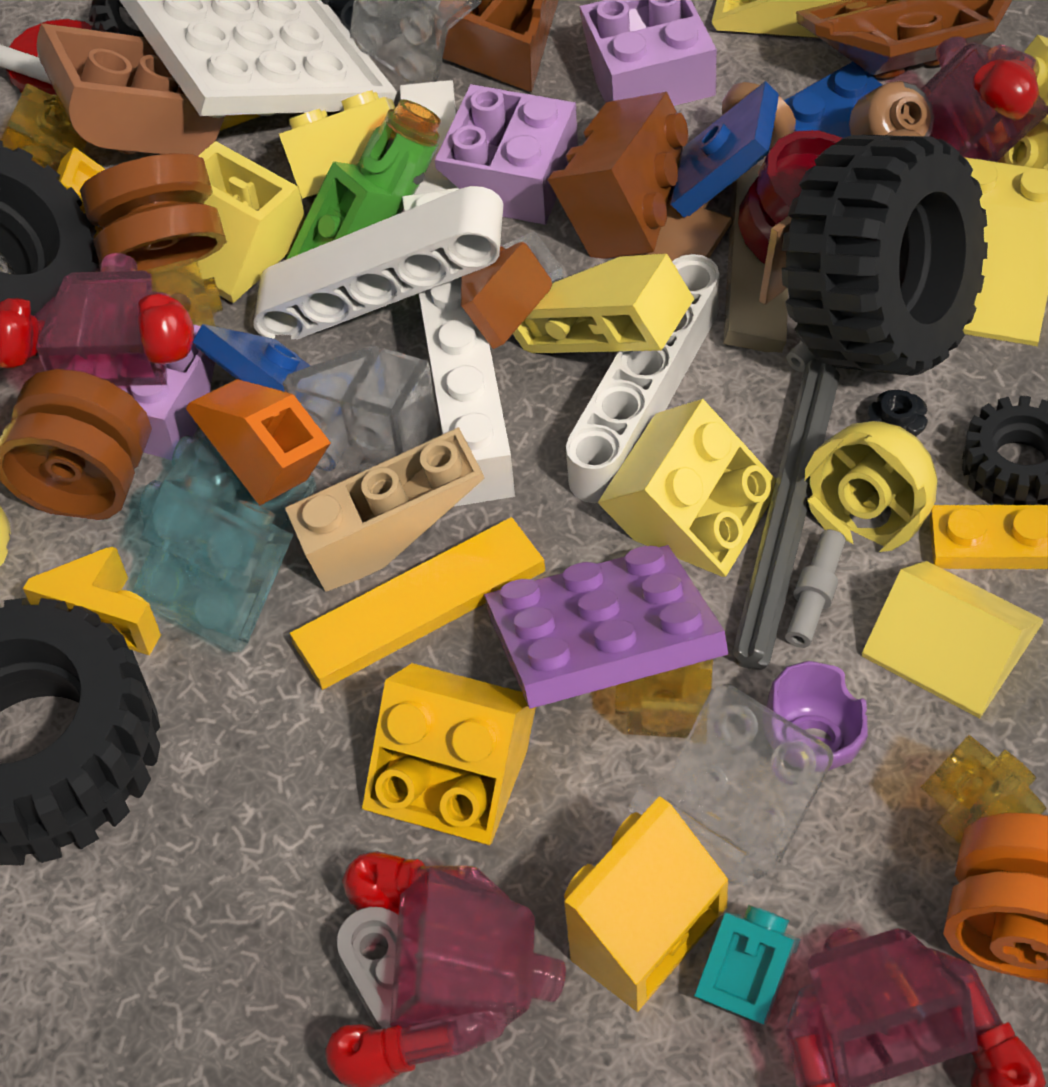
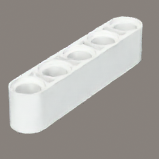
M469 186L461 188L268 267L260 277L253 320L254 328L263 337L275 339V335H291V339H300L490 266L496 262L500 255L503 218L502 199L494 191L484 187Z
M689 254L672 261L693 295V302L661 351H619L571 432L566 444L568 482L572 493L582 501L597 503L654 415L666 410L716 320L719 311L718 266L711 259L703 255Z

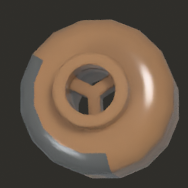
M896 81L886 83L868 92L857 101L851 111L849 129L851 135H886L893 130L906 129L919 133L921 136L930 137L933 133L935 118L932 104L922 90L914 84Z

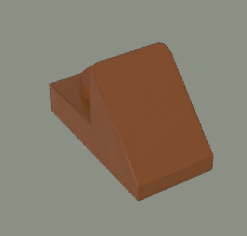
M519 242L507 249L500 246V255L495 263L462 276L461 306L491 347L495 349L503 345L550 291L552 279L526 243Z

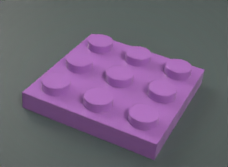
M669 545L662 547L641 546L629 551L621 558L598 564L592 562L574 564L561 574L539 580H514L505 584L501 590L484 594L491 622L529 709L728 655L724 629Z

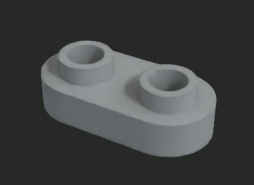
M368 907L351 914L343 922L338 932L337 948L339 960L376 1030L396 1025L403 1027L411 1035L439 1030L445 1015L443 990L404 921L393 911L381 907ZM372 944H380L387 948V953L380 959L370 960L362 955L364 949ZM410 1001L420 1005L422 1008L421 1013L412 1020H403L395 1014L397 1007L404 1002Z

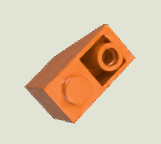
M236 379L189 402L186 407L188 413L259 506L307 481L331 444L294 394Z

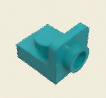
M748 904L744 916L725 912L694 996L763 1025L766 1024L793 953L797 952L801 939L785 933L789 920Z

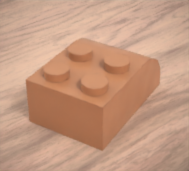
M41 23L37 37L39 60L74 129L85 141L101 148L115 149L125 154H135L137 152L155 154L181 153L199 156L216 141L224 117L213 118L199 115L145 37Z

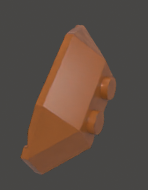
M841 0L797 11L796 17L797 23L874 77L891 78L903 74L905 67L920 63L931 66L943 65L954 61L956 54L975 50L995 32L1012 0Z

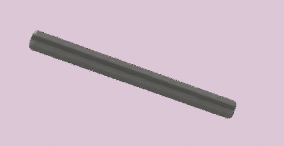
M818 359L810 360L805 366L732 649L733 656L737 659V665L748 669L751 667L759 670L765 669L771 661L809 505L807 500L811 497L812 493L810 476L805 480V468L814 452L824 443L840 378L836 367H833L831 364H824Z

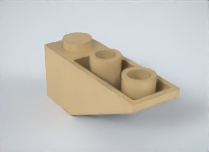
M458 427L285 507L303 551L326 592L385 568L485 478Z

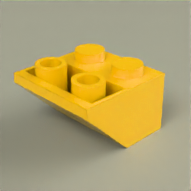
M411 663L385 680L362 809L491 845L527 753L536 707L529 709L524 695L520 691Z
M660 796L642 815L634 812L624 820L613 837L612 849L596 866L589 863L582 867L572 878L564 894L570 961L636 1012L643 1007L727 909L728 878L673 806Z

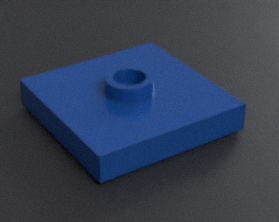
M766 81L684 146L678 179L671 200V206L684 218L687 215L693 214L768 155L779 94Z
M206 324L201 325L194 338L193 343L196 344V348L236 379L294 394L307 412L335 417L342 416L349 410L354 401L352 396L276 339Z

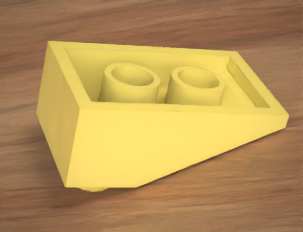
M964 157L973 168L971 176L979 181L983 195L980 198V204L986 210L988 226L984 228V241L988 242L987 259H983L981 275L985 276L982 292L977 293L974 303L977 309L972 322L965 325L963 332L967 335L1038 346L1048 297V170Z

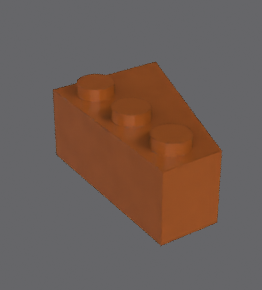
M445 0L437 9L441 58L532 93L559 0Z
M667 91L606 102L585 129L586 141L584 144L572 147L566 154L569 163L566 168L553 171L547 179L590 257L606 259L655 251L660 228L666 224V206L671 187L677 183V165L681 150L688 142L686 119L682 113L676 112Z

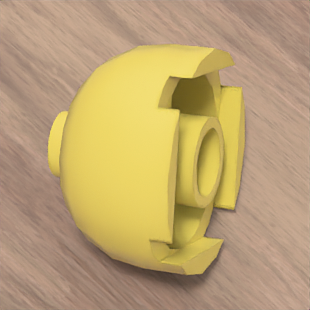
M870 421L855 423L846 427L826 440L814 452L805 468V480L810 476V487L813 493L807 501L811 513L824 530H836L842 533L846 541L852 544L851 531L884 546L879 552L892 551L909 541L920 529L936 501L937 475L930 453L917 437L902 427L889 423ZM887 506L892 511L888 522L876 528H857L849 516L852 514L862 519L875 518Z

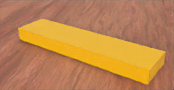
M510 517L290 632L292 644L321 689L324 690L485 604L484 594L501 590L505 584L511 581L532 579L545 572V561L515 520Z

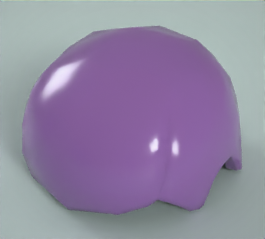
M814 661L785 667L772 682L764 714L766 733L774 748L794 766H800L807 771H829L852 762L865 745L868 737L867 715H865L867 702L864 698L856 699L850 694L845 684V673L836 666ZM810 728L820 729L826 732L832 741L801 731Z

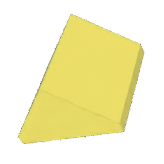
M925 561L900 569L862 651V657L980 719L1043 624L1044 619Z

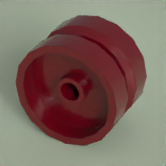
M819 130L795 131L779 138L768 153L758 171V177L750 186L739 206L738 226L745 244L762 263H766L771 228L788 217L792 200L799 197L802 191L799 183L807 170L816 166L814 160L822 152L840 141L842 137Z

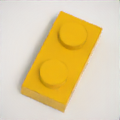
M933 505L929 518L934 565L942 569H1048V505Z

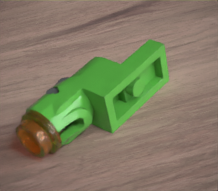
M405 99L399 101L396 109H389L382 125L376 128L371 135L357 165L333 161L287 259L402 213L404 209L402 196L414 195L419 184L424 180L425 173L439 146L437 142L440 135L437 129L441 119L426 107Z

